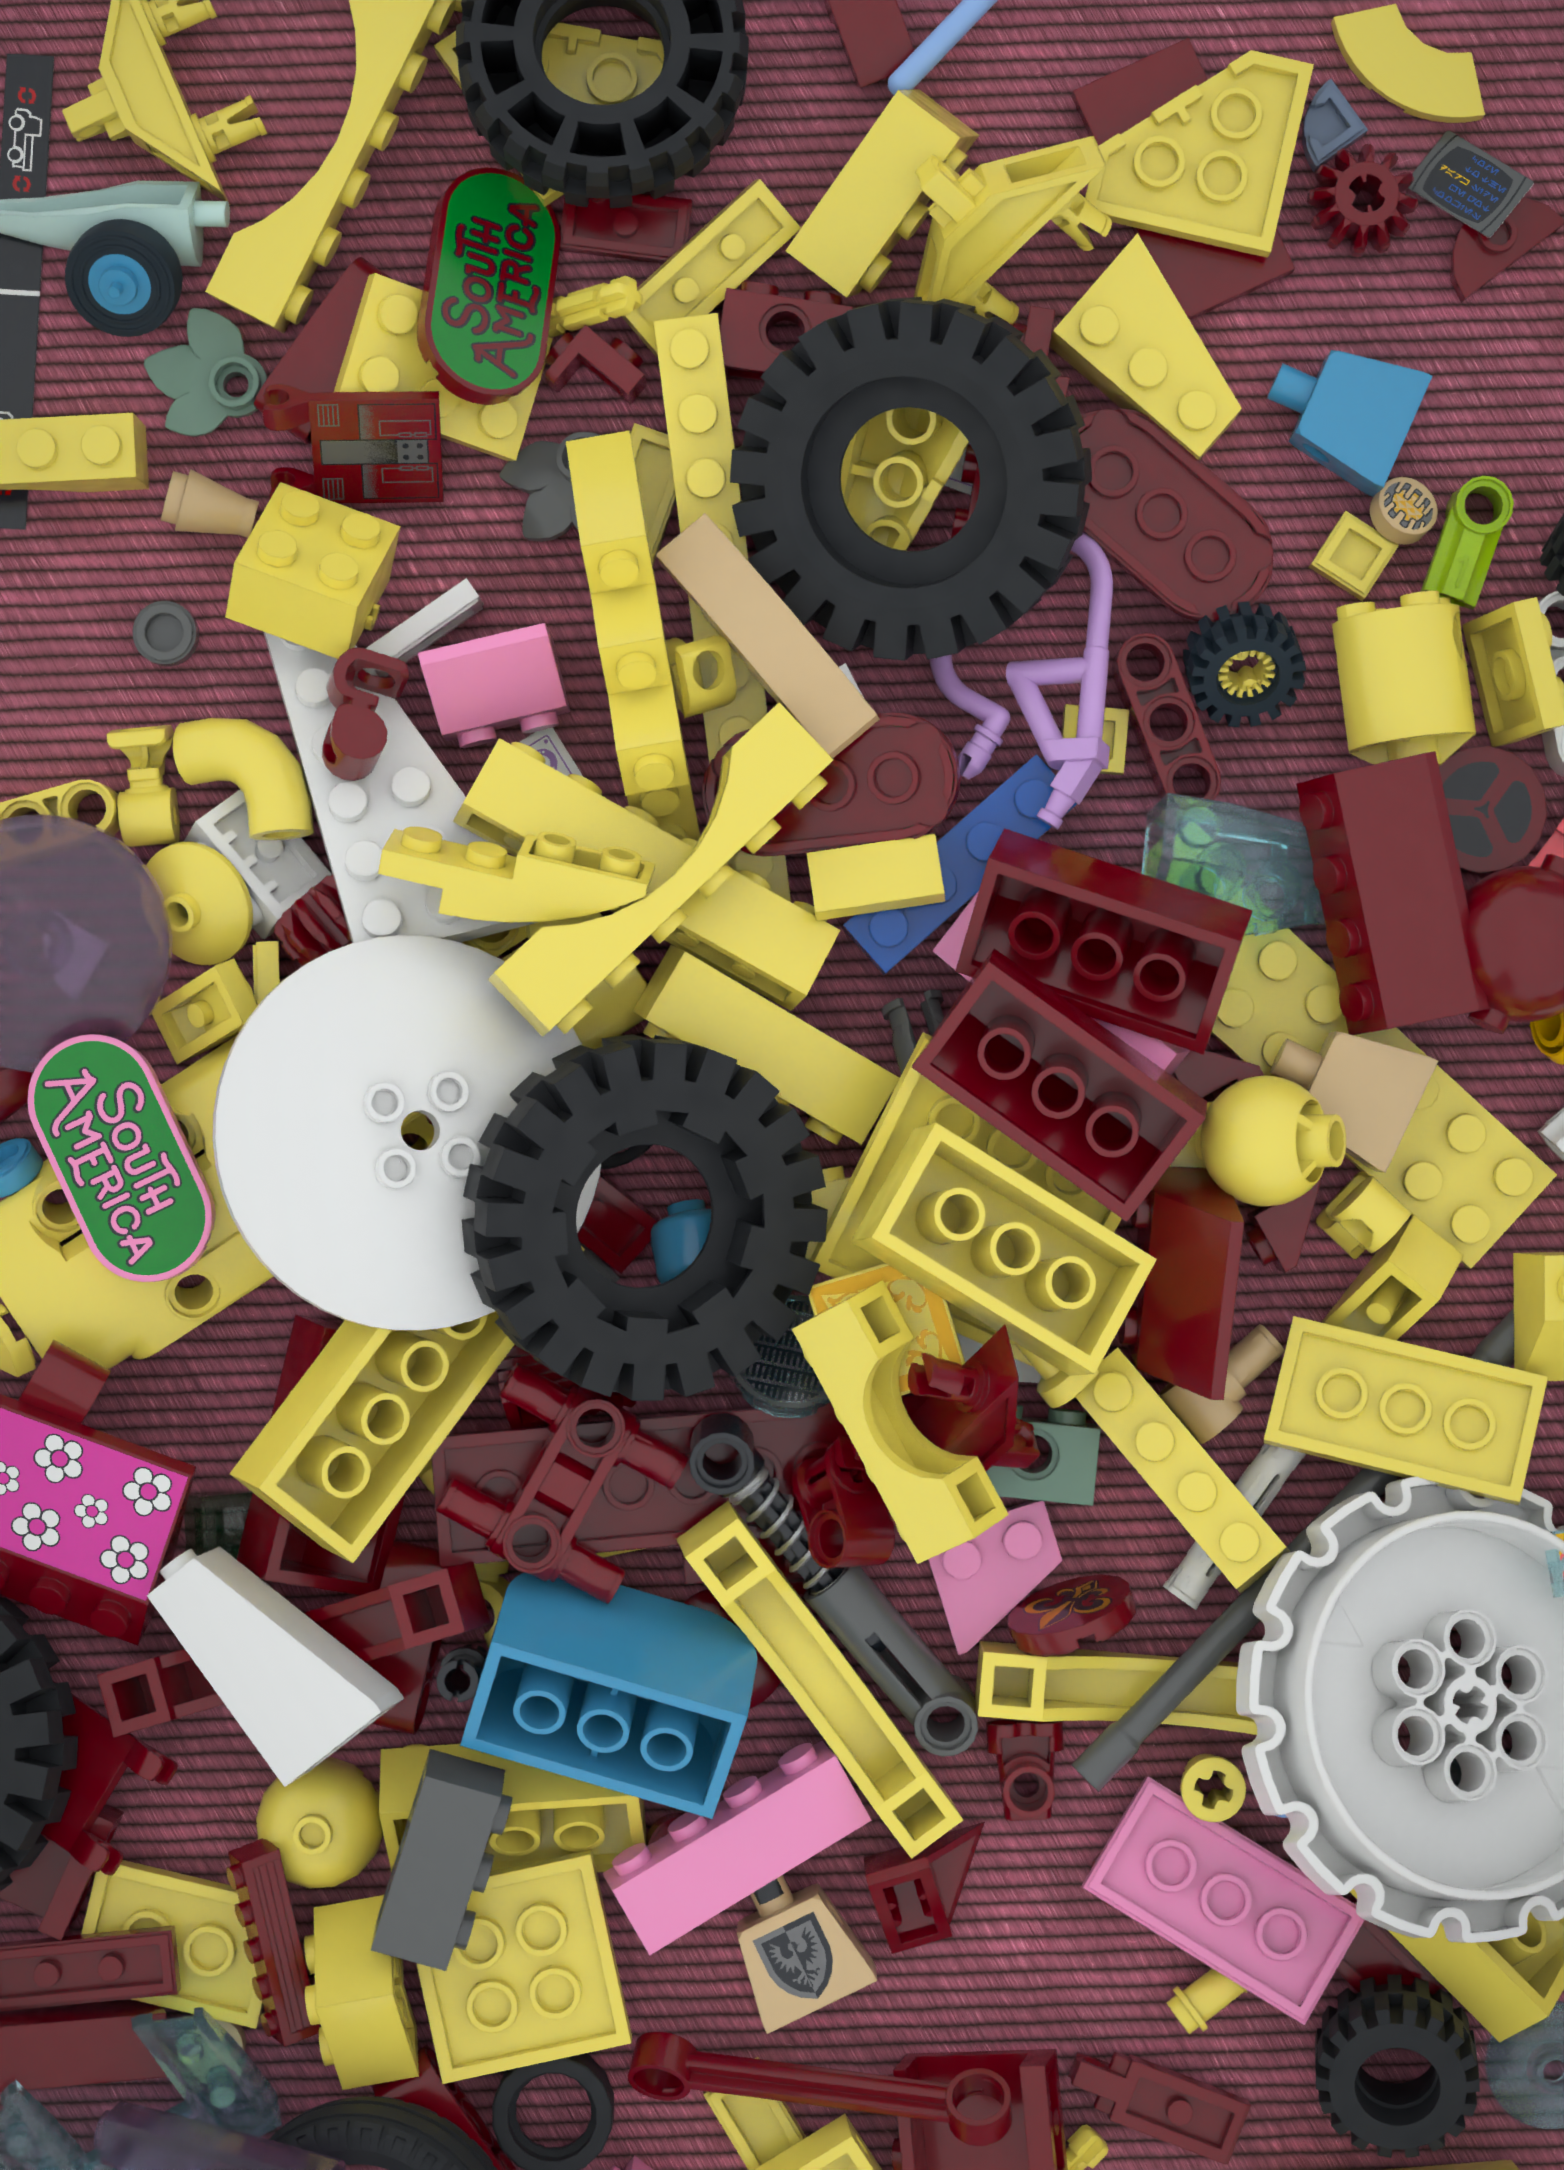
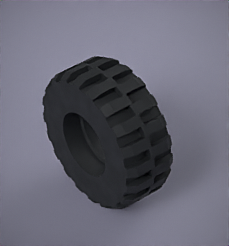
M742 0L461 1L463 16L461 23L456 26V52L462 94L467 103L472 125L478 136H484L488 141L491 155L506 171L515 168L522 173L524 185L542 195H545L549 188L564 193L565 203L581 207H588L589 198H609L610 208L632 206V196L645 192H650L651 197L655 200L674 191L675 180L684 174L692 178L699 174L710 163V152L716 145L723 146L734 128L735 114L738 107L742 106L745 94L749 37L746 36L745 30L746 14ZM611 6L630 11L648 22L659 34L664 49L663 67L654 83L632 99L609 105L581 102L569 97L556 88L547 78L543 68V43L553 27L574 12L589 7Z

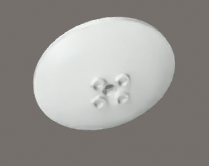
M397 935L351 943L312 960L281 981L248 1017L234 1040L223 1066L213 1112V1149L221 1191L235 1225L258 1260L278 1281L318 1309L343 1320L368 1327L418 1331L451 1327L495 1312V1310L482 1303L470 1275L479 1270L477 1258L464 1252L462 1219L474 1218L475 1202L463 1197L470 1164L484 1166L490 1148L478 1141L494 1113L508 1118L518 1105L509 1094L532 1072L545 1077L556 1070L552 1058L582 1045L573 1028L564 1034L555 1025L542 1037L489 982V977L504 963L500 958L457 941L431 936ZM412 1112L426 1115L434 1127L433 1140L423 1150H415L409 1147L401 1135L403 1120ZM601 1164L590 1175L581 1192L576 1213L577 1233L593 1201L600 1176Z

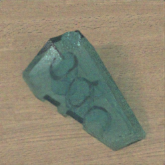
M1167 793L1147 813L1141 874L1253 910L1245 935L1254 934V936L1275 933L1281 929L1310 924L1315 926L1325 924L1319 891L1313 880V862L1303 823L1232 803Z

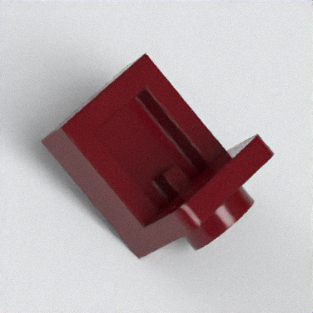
M586 325L575 337L569 332L564 334L552 347L544 361L550 366L545 373L547 384L557 393L561 391L581 365L586 367L630 405L647 386L645 374L639 370L644 363L643 359L619 338L614 337L608 344Z

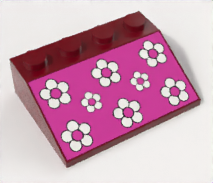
M0 1394V1595L35 1607L43 1613L56 1615L94 1629L102 1635L115 1637L138 1646L156 1610L147 1595L165 1581L160 1570L173 1560L196 1466Z

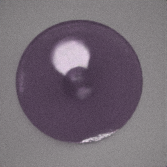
M28 814L0 820V1066L19 1071L34 1072L39 1062L51 1049L65 1040L81 1035H104L125 1043L143 1026L156 1008L163 994L172 961L173 942L169 915L164 904L163 894L147 866L127 845L109 832L91 823L53 814Z

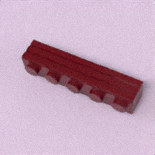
M262 1838L240 1848L230 1850L228 1855L231 1866L226 1868V1873L233 1890H237L240 1902L235 1904V1912L242 1927L246 1928L248 1940L243 1942V1946L249 1962L254 1964L257 1975L252 1978V1985L257 1998L263 2001L265 2013L260 2015L262 2027L268 2037L272 2036L281 2045L286 2047L318 2034L320 2025H311L307 2015L305 1986H309L310 1983L280 1851L271 1842Z

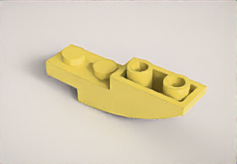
M414 826L407 827L403 831L393 830L382 849L378 874L443 889L439 914L473 920L509 923L548 922L583 917L615 909L644 898L653 878L656 863L641 860L640 854L627 848L606 847L599 851L578 846L575 839L557 832H541L537 836L527 834L517 857L507 855L505 848L494 843L476 841L469 843L467 846L442 840V835L435 830Z

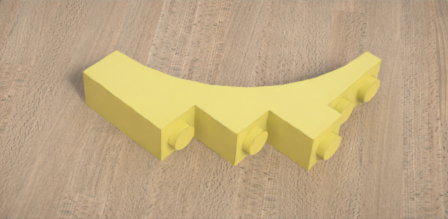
M630 431L566 441L580 545L591 594L598 649L608 692L615 746L625 796H627L629 806L637 807L652 815L659 823L658 828L680 840L682 838H690L698 841L701 835L673 686Z

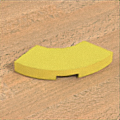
M1396 4L1333 17L1331 26L1341 54L1353 73L1369 90L1373 89L1387 101L1404 109V113L1414 117L1445 123H1466L1482 120L1485 112L1472 52L1446 53L1422 43L1405 26Z

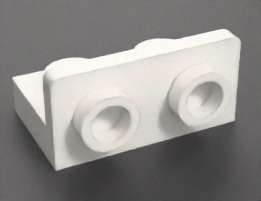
M238 790L195 821L184 842H197L215 849L235 866L245 881L253 907L252 928L262 939H266L274 933L277 920L281 918L282 913L289 909L297 899L301 898L311 887L317 885L327 875H331V872L301 837L286 840H254L249 838L247 805L241 790Z

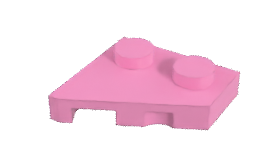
M1032 1500L1006 1508L1009 1515L976 1538L928 1559L958 1655L967 1653L1062 1562L1044 1501Z

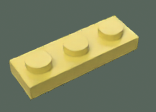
M760 179L754 180L637 288V291L643 295L642 305L630 314L622 316V318L651 352L658 357L654 321L709 314L725 299L726 288L736 289L794 236L801 227Z

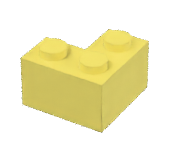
M384 1895L314 1907V1934L304 1937V1950L308 1971L311 1975L315 1974V1985L305 1986V2004L308 2019L311 2025L321 2024V2027H319V2045L322 2060L325 2066H335L343 2090L419 2077L417 2025L404 1987L403 1959L371 1951L375 1924Z

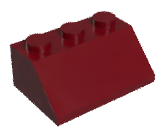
M1168 1167L1131 1216L1132 1227L1138 1228L1136 1247L1157 1260L1118 1330L1119 1341L1121 1345L1129 1346L1136 1369L1207 1399L1224 1400L1244 1220L1234 1197L1223 1191L1214 1182L1206 1168Z

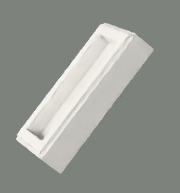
M466 578L365 649L400 659L406 663L418 655L419 652H422L482 610L484 603ZM373 669L380 677L389 675L384 671Z

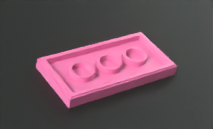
M1145 1776L1081 1888L1303 2025L1306 2024L1364 1922V1919L1356 1913V1904L1341 1895L1325 1894L1301 1870L1221 1821L1207 1822L1195 1817L1187 1809L1181 1796L1149 1776Z

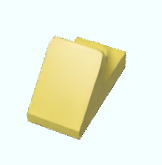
M233 958L210 968L149 1009L178 1065L238 1035L248 1017L256 1009L257 1004L251 986L246 981L242 970Z

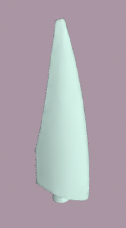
M138 180L94 191L39 198L0 199V233L40 245L71 251L81 235L91 227L107 220H132L145 224L160 233L176 252L181 266L201 267L204 244L203 227H228L230 223V207L228 201H202L200 182Z

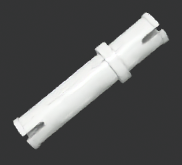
M1264 1444L1253 1462L1235 1484V1487L1257 1513L1262 1516L1282 1488L1281 1486L1306 1454ZM1195 1541L1163 1587L1196 1610L1211 1585L1222 1572Z

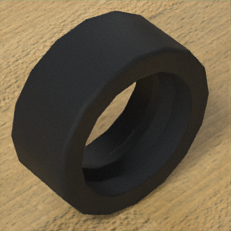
M586 2053L506 2070L492 2104V2128L499 2146L517 2167L524 2170H580L585 2168L603 2151L614 2120V2092L607 2074ZM546 2073L563 2074L575 2079L586 2090L591 2103V2119L586 2131L575 2142L563 2147H544L531 2141L521 2130L516 2117V2102L521 2090L532 2079Z

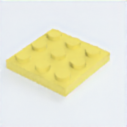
M592 1849L491 1871L484 1893L472 1890L466 1909L476 1912L466 1949H453L447 1971L416 1963L442 2084L632 2043L630 2023Z

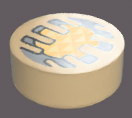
M1397 477L1385 483L1384 488L1375 494L1370 503V517L1374 527L1383 537L1397 544L1407 545L1419 541L1432 528L1437 519L1438 509L1432 493L1422 483L1412 478Z

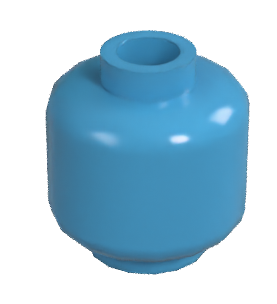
M692 1199L674 1203L667 1207L668 1216L653 1225L650 1242L657 1278L661 1284L683 1272L701 1251L711 1222V1209H706L704 1200Z

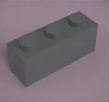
M429 1750L378 1913L371 1951L447 1971L453 1949H466L476 1912L466 1909L472 1890L484 1893L494 1859L493 1854L484 1851L490 1833L503 1834L512 1804V1797L502 1794L505 1770L436 1750Z

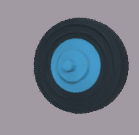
M113 219L91 227L81 235L67 258L65 285L73 306L87 322L108 334L134 337L153 331L171 315L182 291V269L176 252L160 233L136 221Z

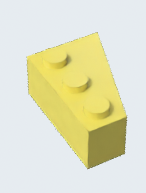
M920 89L898 90L790 243L786 252L846 298L857 295L862 288L871 293L884 278L893 263L887 258V255L901 237L908 241L929 213L926 205L931 198L920 189L921 183L915 171L934 154L958 173L968 158L966 152L979 137V134Z
M1138 233L1052 332L1050 348L1122 409L1135 410L1148 416L1198 460H1201L1227 430L1242 409Z

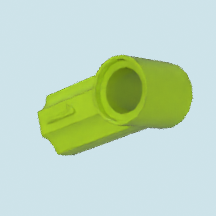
M1480 476L1472 478L1451 495L1446 505V519L1421 591H1439V597H1449L1451 604L1468 609L1476 607L1503 526L1507 524L1513 512L1514 501L1512 494L1504 482L1495 477ZM1468 494H1482L1490 500L1494 513L1493 519L1489 524H1477L1468 517L1465 510V499Z

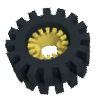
M1249 601L1238 602V613L1230 615L1227 605L1216 608L1219 620L1213 623L1207 615L1200 619L1198 625L1202 635L1190 631L1186 639L1189 650L1183 649L1184 669L1197 706L1201 711L1207 709L1209 718L1217 723L1225 714L1228 726L1240 727L1241 717L1245 716L1248 718L1250 727L1262 725L1259 714L1266 711L1271 719L1274 720L1282 715L1278 703L1282 701L1291 707L1297 700L1294 688L1302 690L1305 683L1302 672L1306 671L1305 660L1293 627H1289L1288 621L1282 613L1278 611L1273 616L1270 606L1259 603L1255 614L1252 612ZM1248 655L1250 657L1256 655L1259 659L1253 668L1243 666L1238 673L1230 671L1228 665L1231 666L1233 664V659L1235 661L1244 660Z

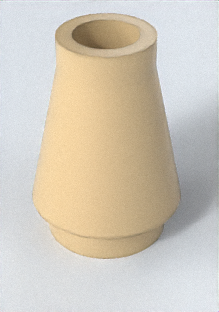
M190 469L189 475L173 471L161 521L175 524V531L230 534L248 538L252 531L259 501L246 498Z

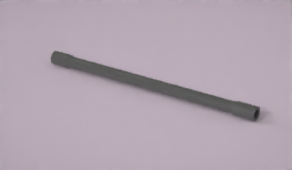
M1514 1308L1477 1345L1474 1354L1470 1358L1506 1367H1511L1514 1364ZM1362 1468L1299 1533L1287 1548L1290 1552L1303 1551L1310 1554L1311 1543L1306 1534V1529L1313 1521L1330 1508L1353 1495L1374 1492L1380 1498L1385 1492L1386 1485L1389 1482L1396 1481L1399 1476ZM1273 1567L1244 1590L1117 1722L1110 1724L1071 1764L1098 1792L1134 1757L1142 1742L1261 1621L1253 1614V1605Z

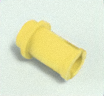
M1211 1969L1182 1991L1176 1986L1173 1989L1175 1996L1166 2004L1188 2034H1191L1199 2027L1204 2032L1208 2029L1205 2022L1241 1994L1248 1991Z

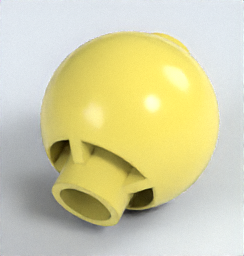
M1255 1076L1236 1082L1225 1089L1213 1101L1206 1113V1119L1195 1132V1151L1198 1158L1204 1161L1211 1178L1223 1191L1232 1195L1238 1201L1250 1205L1277 1206L1294 1201L1307 1193L1319 1181L1325 1167H1339L1342 1164L1346 1151V1131L1342 1118L1337 1114H1324L1317 1099L1301 1085L1276 1076Z

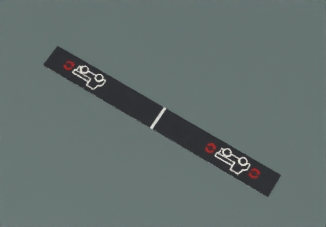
M7 54L0 160V199L46 197L54 56ZM1 233L0 420L33 418L43 245ZM0 490V528L26 530L28 490Z

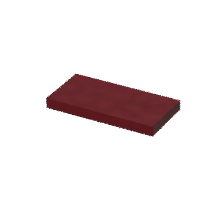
M1188 37L1073 90L1071 97L1089 136H1094L1099 146L1116 134L1124 133L1151 116V113L1191 87L1199 86L1207 81L1208 78ZM1132 227L1134 234L1138 233L1189 320L1286 277L1295 270L1277 228L1271 253L1266 258Z

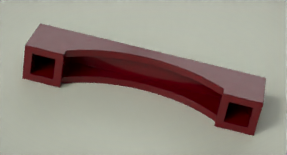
M474 1562L448 1567L304 1612L306 1616L364 1662L491 1625ZM185 1649L97 1675L113 1737L225 1705Z

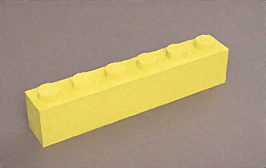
M500 738L453 820L454 823L486 841L505 848L508 853L517 857L527 834L537 836L541 832L562 833L575 839L578 846L599 851L606 847H622L633 850L640 854L641 860L656 863L654 875L645 897L672 877L690 856L697 843L696 840L690 838H682L680 840L658 828V821L642 809L633 806L623 808L603 797L601 789L589 779L576 774L566 776L546 765L545 758L534 748L520 742L509 744ZM738 870L707 899L698 890L679 908L688 918L665 941L792 1011L807 996L840 930L827 923V920L816 921L814 906L800 901L791 903L772 892L771 885L761 876L751 871ZM644 898L638 899L636 901L625 904L618 908L611 909V911H620Z

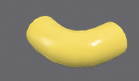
M208 718L180 723L176 727L173 736V755L179 774L190 785L214 781H231L236 784L243 792L247 805L249 838L254 840H286L305 837L314 833L312 803L302 766L281 738L247 719Z

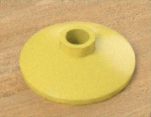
M177 842L158 851L149 860L141 878L140 898L146 921L160 943L175 956L198 965L219 964L236 955L246 944L250 936L253 923V907L246 883L235 866L215 849L197 842Z

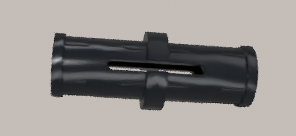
M467 1644L450 1651L442 1660L440 1665L442 1668L437 1675V1688L446 1700L452 1701V1698L456 1697L458 1698L457 1702H464L474 1697L488 1652L484 1647L478 1645L477 1649L472 1648V1644ZM460 1665H463V1670L468 1673L470 1680H466L467 1676L461 1671Z

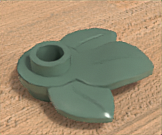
M192 308L189 311L187 320L189 345L167 348L144 360V367L155 386L167 397L175 400L166 416L165 427L185 436H203L216 430L228 417L242 418L255 413L258 410L254 407L256 396L268 378L261 364L253 357L245 354L240 330L229 319L207 309ZM236 376H243L248 380V389L240 397H232L227 394V384L230 379Z

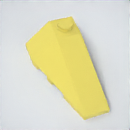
M911 407L897 408L873 417L854 435L846 449L842 462L841 488L850 515L857 525L875 541L894 549L907 551L967 448L969 441L952 422L929 410Z

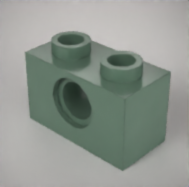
M1017 1405L1016 1418L1033 1424L1034 1435L1041 1436L1047 1440L1049 1454L1046 1461L1036 1468L1024 1469L992 1466L987 1470L986 1473L999 1497L1093 1506L1101 1431L1098 1425L1086 1423L1087 1412L1049 1408L1048 1419L1023 1417V1406Z

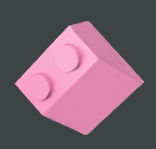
M545 623L418 653L441 735L447 741L458 739L460 748L474 747L497 740L495 730L520 724L522 733H532L553 728L559 725L557 715L570 712L554 640Z

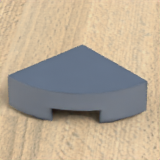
M1329 79L1313 97L1302 125L1303 150L1313 172L1318 170L1322 164H1326L1333 159L1337 151L1343 148L1347 149L1365 136L1368 131L1332 79Z

